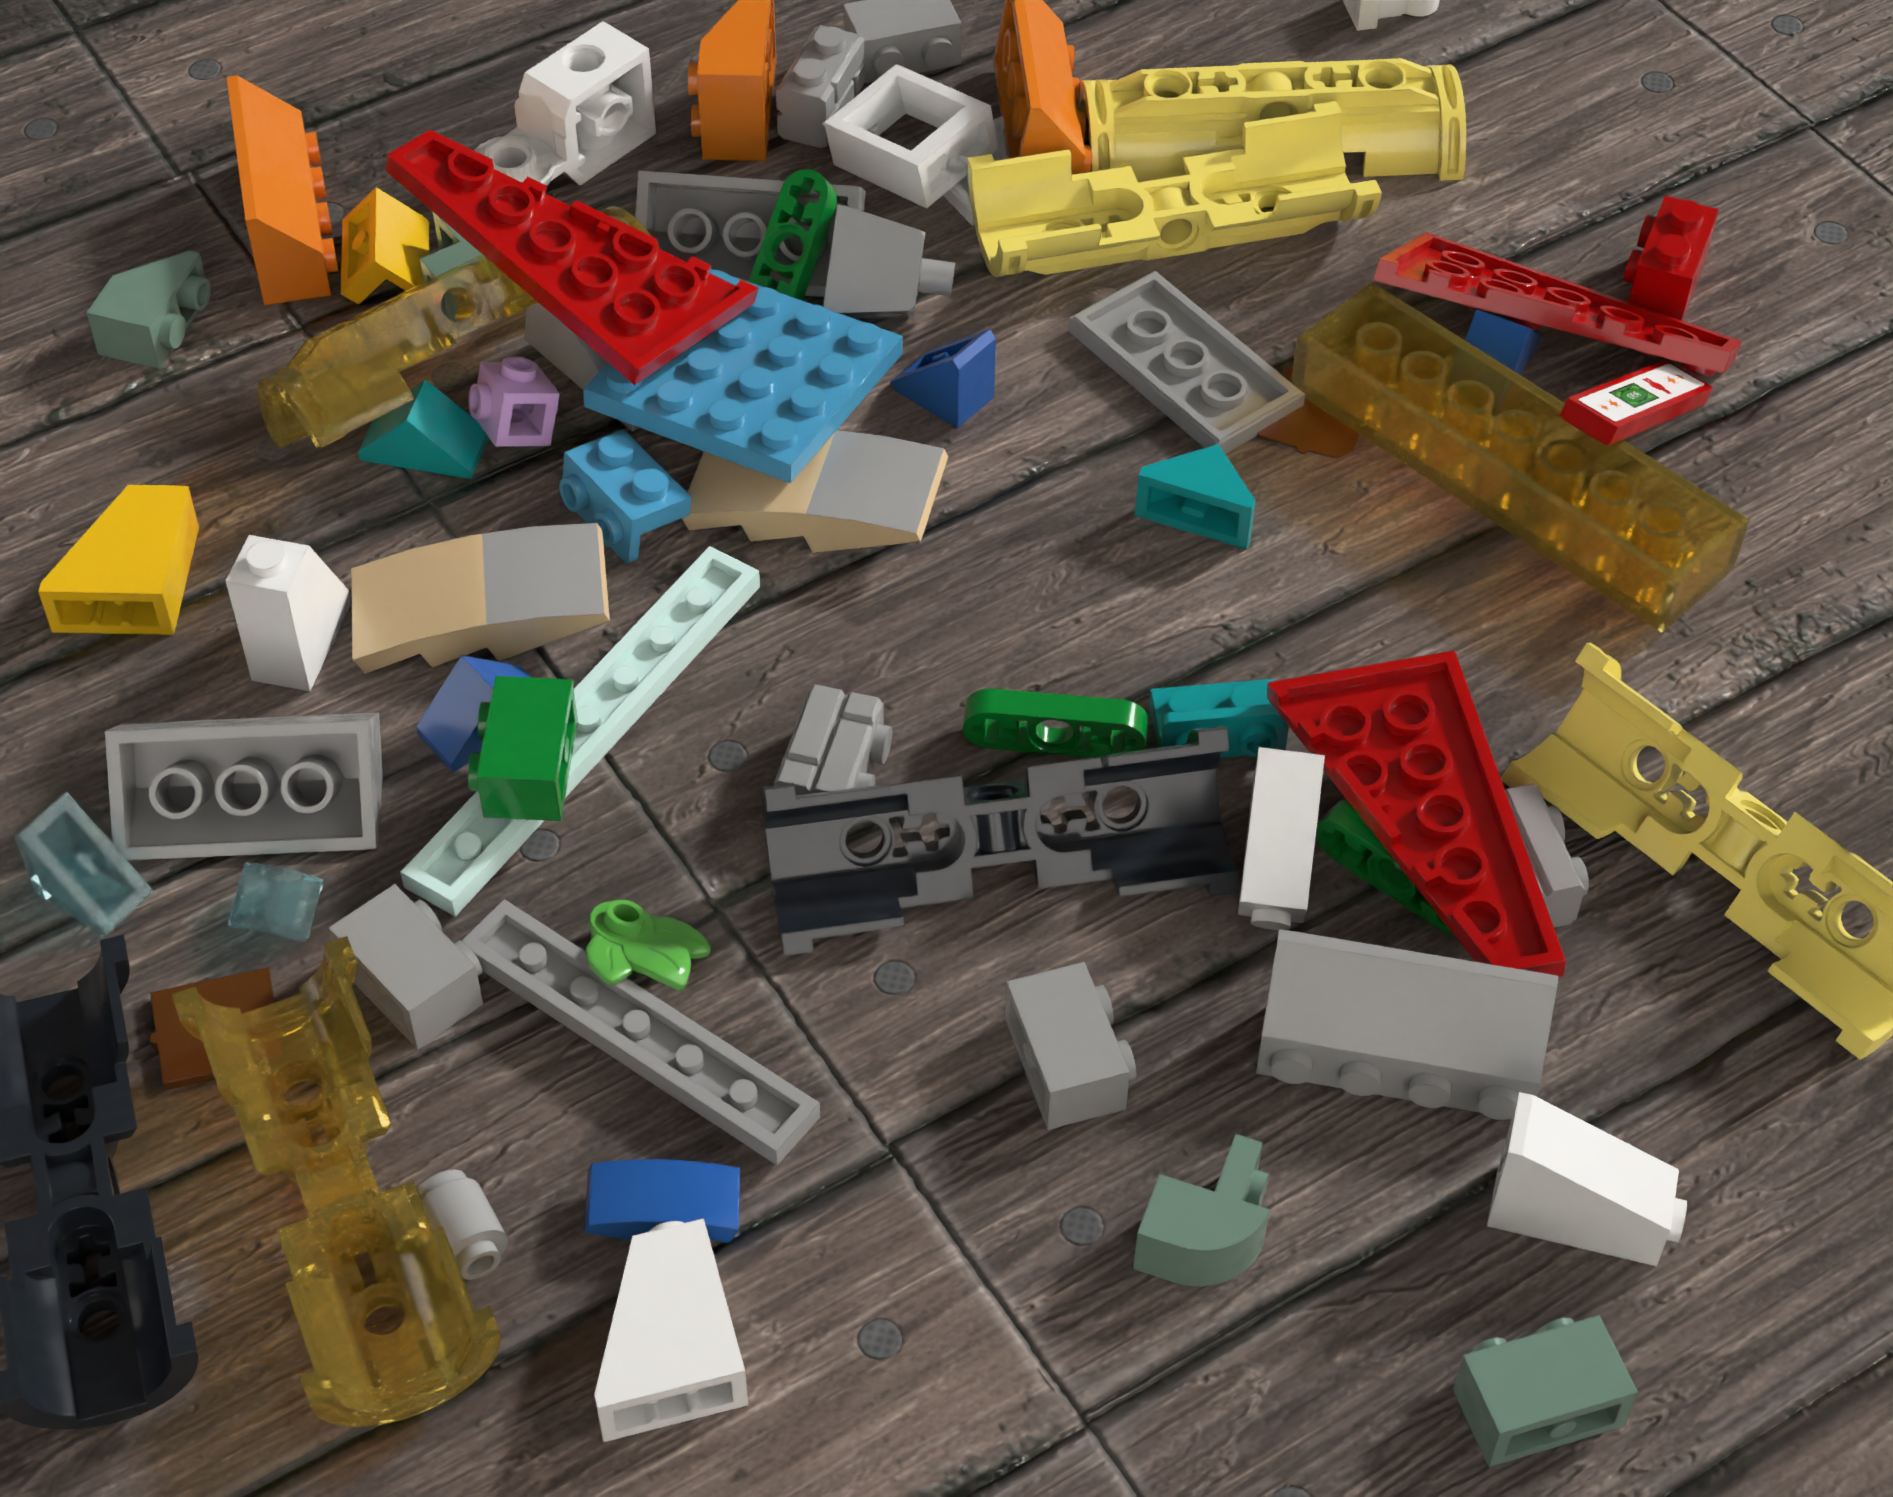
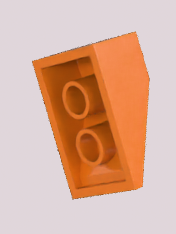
M738 0L701 39L698 62H689L688 93L689 95H698L699 105H692L691 135L692 137H701L702 160L766 161L776 69L774 0Z

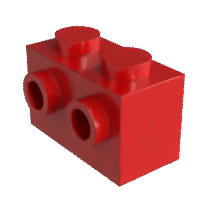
M1664 196L1657 216L1647 214L1644 219L1637 242V247L1644 248L1643 251L1632 249L1623 277V281L1632 283L1628 302L1683 321L1706 261L1719 209L1701 205L1692 200Z

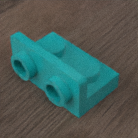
M1274 679L1151 689L1149 707L1158 748L1186 744L1190 731L1194 729H1210L1217 726H1225L1228 730L1229 751H1223L1220 758L1246 755L1257 757L1259 747L1286 750L1289 726L1267 699V682H1273Z

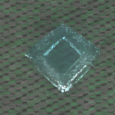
M245 862L228 926L291 941L306 942L310 934L324 880L288 867Z

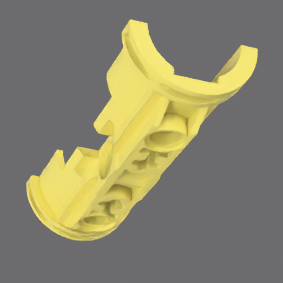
M1402 58L1327 62L1242 63L1234 66L1141 69L1118 80L1099 79L1081 80L1078 110L1085 111L1089 122V145H1091L1092 149L1090 172L1131 166L1137 182L1186 175L1183 157L1243 148L1244 122L1309 113L1313 110V104L1337 101L1342 111L1341 135L1343 153L1364 152L1362 171L1364 177L1438 174L1439 181L1463 180L1466 161L1465 103L1458 72L1451 64L1420 66Z
M1337 101L1313 104V110L1309 113L1244 122L1243 148L1183 157L1186 175L1137 182L1131 166L1072 175L1070 150L994 161L992 154L968 157V183L975 230L985 264L994 277L1020 274L1023 271L1048 275L1129 261H1148L1204 252L1210 248L1303 234L1322 223L1338 220L1351 221L1373 216L1379 206L1382 191L1376 180L1350 184L1345 174L1346 164L1341 135L1342 111ZM1265 207H1274L1271 212L1264 213L1261 211Z
M1586 643L1575 660L1576 663L1584 668V677L1581 685L1584 688L1556 733H1551L1540 745L1524 757L1511 761L1501 776V780L1510 788L1535 784L1544 799L1553 806H1556L1562 813L1593 837L1600 839L1616 831L1671 875H1674L1684 866L1692 853L1741 890L1724 915L1781 959L1773 963L1767 972L1840 1027L1843 1031L1835 1041L1861 1060L1873 1053L1893 1036V882L1859 856L1850 853L1798 813L1794 812L1787 822L1750 793L1740 791L1737 788L1743 777L1740 770L1622 682L1620 664L1611 656L1606 655L1596 645ZM1646 746L1658 749L1665 761L1664 772L1654 783L1642 778L1637 769V757ZM1677 783L1689 791L1705 790L1707 793L1705 802L1709 806V812L1695 815L1692 811L1696 806V801L1683 790L1670 791L1668 795H1666V792ZM1810 866L1813 871L1810 874L1809 880L1813 885L1824 893L1837 890L1838 886L1841 887L1842 891L1830 900L1814 890L1798 893L1795 888L1798 885L1799 879L1792 871L1793 869ZM1850 901H1859L1865 904L1872 913V930L1863 939L1851 936L1842 925L1841 914L1843 908ZM1826 904L1822 913L1819 908Z

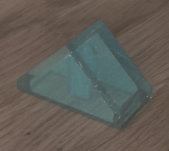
M68 792L62 793L14 836L35 893L101 936L108 935L154 892Z

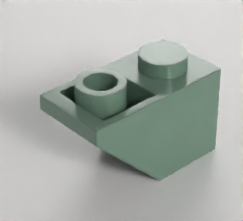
M186 251L113 275L86 313L98 355L160 369L172 350L181 345L185 331L197 313L204 310L208 304L211 286L209 280L205 277L200 253Z

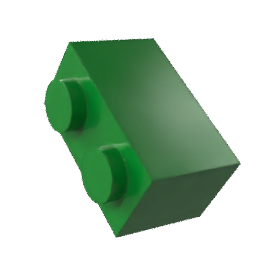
M495 676L491 701H482L478 712V736L480 740H483L481 752H471L468 765L469 790L479 791L483 818L562 820L578 723L573 679Z

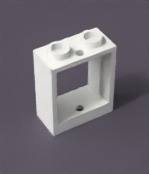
M897 64L824 122L835 166L925 208L932 205L968 174V157L992 154L998 149L991 105ZM905 114L938 128L911 151L879 136Z

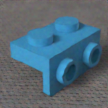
M624 429L564 452L563 478L559 484L563 502L570 511L576 512L586 523H597L603 531V544L606 547H611L625 563L638 559L641 534L690 515L692 497Z

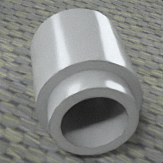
M456 1169L439 1172L425 1180L417 1188L413 1196V1201L416 1205L414 1219L442 1272L451 1278L463 1277L467 1280L477 1279L490 1273L499 1264L501 1255L507 1248L508 1237L478 1182L467 1178L463 1171Z

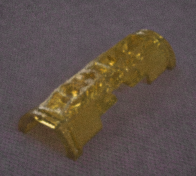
M611 206L601 211L650 235L633 215L620 207ZM481 254L304 341L286 367L279 369L275 375L270 374L261 378L258 382L257 394L261 413L275 447L283 448L310 435L315 447L323 448L346 436L352 430L414 400L411 391L399 373L400 371L456 344V339L496 319L508 318L538 302ZM446 291L452 293L458 303V312L452 321L446 318L441 309V299Z
M345 936L324 943L323 960L314 975L299 987L301 994L241 1014L240 1008L223 1007L205 1000L198 993L196 987L171 995L184 1028L192 1036L203 1041L219 1091L225 1101L235 1108L256 1172L269 1176L283 1171L287 1177L297 1183L308 1218L276 1231L293 1281L287 1282L285 1285L315 1370L300 1376L309 1405L319 1418L329 1423L348 1427H365L392 1423L421 1414L464 1391L481 1377L494 1361L500 1348L501 1335L490 1306L475 1311L443 1226L434 1230L431 1229L414 1181L380 1192L366 1156L368 1140L385 1135L392 1123L368 1063L372 1050V1040L352 989L357 973V962L349 939ZM312 1081L322 1087L317 1098L304 1105H293L283 1099L286 1091L298 1082ZM321 1124L327 1144L314 1147L308 1128ZM362 1252H367L372 1260L378 1284L367 1288L364 1286L359 1268L355 1264L353 1257ZM395 1307L405 1314L402 1325L390 1334L375 1335L364 1328L368 1316L379 1308Z

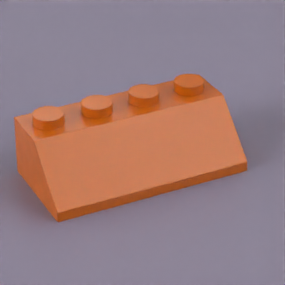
M1005 0L993 65L1000 113L1004 120L1003 134L1006 155L1010 159L1070 150L1072 175L1087 173L1091 171L1092 149L1091 145H1084L1083 143L1086 131L1085 111L1078 110L1080 80L1077 77H1072L1075 59L1074 46L1067 45L1063 22L1043 0Z
M238 75L228 76L226 79L245 221L264 305L331 296L328 273L339 270L333 238H322V236L333 235L327 202L317 203V200L327 199L322 167H311V165L322 164L316 131L305 133L302 113L299 109Z

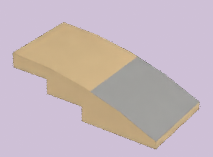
M836 430L793 482L788 483L703 452L688 490V494L692 497L690 515L682 518L688 530L741 525L751 542L804 536L813 553L921 542L948 455L944 448L887 436Z
M597 523L533 526L470 535L409 549L351 568L352 660L365 674L421 654L432 668L460 658L461 655L465 656L484 648H488L498 661H502L610 621L603 531Z

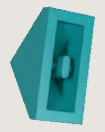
M425 379L377 412L358 454L361 461L472 479L489 437L473 417Z
M1216 444L1143 466L1138 474L1135 516L1247 550L1251 541L1256 500L1220 445Z

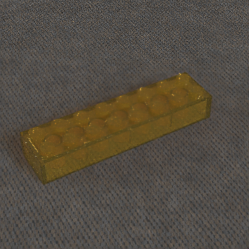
M1373 282L1369 283L1297 337L1291 383L1305 394L1306 399L1663 633L1734 570L1750 519L1626 441L1621 440L1612 445L1605 446L1565 422L1559 416L1564 407V402Z

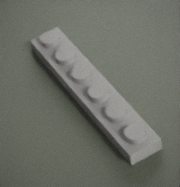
M504 899L462 940L474 952L484 973L775 1165H778L820 1119V1103L629 979L625 978L618 983L607 985L589 967L584 950Z

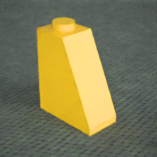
M127 485L40 583L38 592L51 632L174 635L199 530L188 486Z

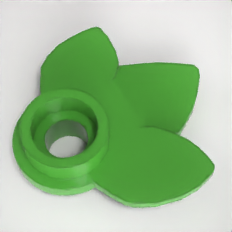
M614 900L598 904L591 911L588 921L591 941L586 948L585 957L589 967L607 985L618 983L632 974V971H636L681 991L685 988L689 977L691 959L705 958L709 956L711 950L706 938L690 925L670 917L649 915L639 905L628 900Z

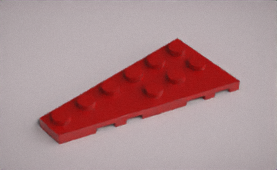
M433 130L426 131L387 154L385 169L387 173L634 385L755 303L759 290L758 287L741 279L737 285L729 283L711 274L712 265L694 256H691L688 262L658 248L657 238L578 200H575L571 206L546 194L547 185L528 176L523 182H520L494 169L493 159Z
M1428 232L1380 258L1373 281L1449 300L1471 309L1509 316L1508 319L1511 322L1531 329H1541L1543 325L1630 348L1648 356H1660L1682 362V366L1686 369L1703 375L1712 376L1715 372L1725 373L1735 362L1742 343L1740 340Z
M1455 650L1267 682L1268 701L1311 754L1325 755L1323 768L1325 773L1475 962L1557 975L1558 977L1564 976L1566 959Z

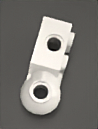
M602 21L524 73L519 89V98L514 105L517 127L504 136L495 137L480 144L474 151L493 159L495 170L520 182H523L528 176L548 186L550 181L562 174L578 185H582L656 134L649 48Z

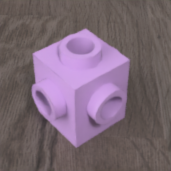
M506 357L502 362H480L477 384H473L469 391V410L471 416L477 420L495 447L551 446L560 393L536 362L523 357Z

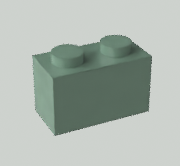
M1600 1315L1574 1322L1571 1318L1556 1319L1540 1327L1533 1335L1509 1342L1504 1338H1491L1480 1342L1463 1355L1453 1387L1455 1396L1488 1467L1625 1427L1638 1394Z

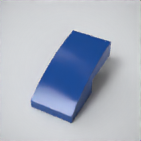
M635 1159L592 1163L587 1172L584 1232L631 1241L632 1236L649 1232L655 1226L665 1222L680 1221L687 1223L704 1219L710 1240L730 1243L739 1230L740 1168L714 1163L666 1159Z

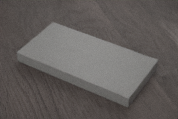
M1156 271L1070 317L1069 332L1204 448L1219 444L1226 455L1255 438L1259 431L1304 405L1305 394Z

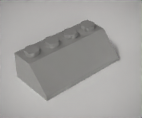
M638 170L635 228L657 238L658 248L686 262H688L691 256H694L712 265L711 269L720 270L730 276L749 281L784 181ZM831 184L835 189L838 205H845L864 211L866 195L864 189L860 186ZM812 187L809 194L800 193L798 201L805 209L808 202L817 203L820 195ZM837 204L805 296L825 297ZM790 218L788 221L801 226L806 231L810 229V226L803 219H801L800 223L793 218ZM789 237L780 243L777 249L779 264L790 265L801 257L803 253L801 238ZM774 270L769 275L778 283L780 279L787 284H790L792 280L780 276Z
M379 713L125 723L105 731L114 861L370 850L378 848L383 781Z
M1279 929L1256 1074L1273 1076L1282 1082L1290 1084L1307 1082L1341 1088L1359 1096L1376 1094L1410 1100L1417 1105L1428 1108L1445 1106L1479 1112L1496 1120H1508L1512 1118L1519 1092L1537 1097L1554 1009L1558 976Z

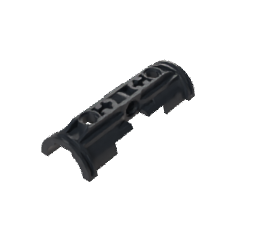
M1217 726L1210 729L1191 730L1186 744L1028 766L1026 769L1027 781L1014 780L963 787L962 775L798 796H796L794 783H786L779 786H763L762 806L774 907L784 956L814 952L812 939L904 927V917L901 908L974 899L971 869L1034 860L1038 889L1113 879L1119 896L1205 885L1210 896L1240 893L1238 870L1232 861L1223 824L1220 822L1216 769H1219L1221 753L1229 751L1227 728L1225 726ZM1119 786H1127L1134 789L1137 794V803L1129 815L1123 818H1111L1104 814L1103 801L1110 790ZM1089 791L1088 803L1094 816V821L1087 822V816L1082 809L1062 813L1061 823L1052 825L1048 817L1041 814V811L1051 809L1052 799L1056 797H1061L1068 807L1085 806L1086 802L1082 793ZM927 814H933L938 824H945V828L935 830L934 840L930 842H924L919 832L900 833L904 846L894 848L895 833L889 822L890 818L898 817L902 830L921 827L923 816ZM872 821L882 828L881 842L870 852L858 853L846 845L847 832L857 822Z
M124 935L100 940L101 952L99 959L91 971L77 981L78 988L21 1002H17L15 996L0 994V1165L11 1168L29 1163L33 1169L39 1209L38 1215L4 1223L12 1282L8 1276L0 1277V1314L8 1370L0 1371V1410L20 1423L39 1428L64 1430L92 1428L136 1417L162 1405L178 1394L193 1378L198 1366V1352L192 1321L180 1325L176 1323L162 1237L156 1238L148 1188L145 1187L121 1193L117 1169L113 1162L119 1140L131 1138L137 1129L126 1065L129 1043L120 997L130 974V964ZM74 1075L84 1080L80 1090L71 1097L53 1099L46 1095L51 1083L60 1077ZM75 1121L81 1136L68 1142L64 1123ZM99 1253L101 1258L98 1260V1270L103 1286L91 1288L83 1267L86 1266V1256ZM111 1310L122 1315L119 1327L107 1337L91 1339L82 1334V1328L86 1320L97 1312Z

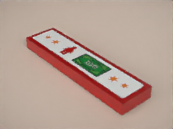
M1663 360L1568 397L1559 416L1565 422L1608 446L1705 405L1714 387L1668 360Z

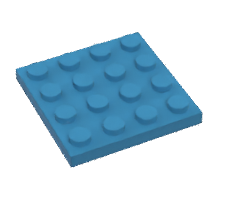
M710 270L711 274L734 285H737L740 280L723 271ZM750 283L759 288L755 303L636 385L632 384L613 366L607 363L583 388L584 407L792 483L902 355L903 336L879 328L874 324L830 311L823 306L813 305L779 293L774 289Z

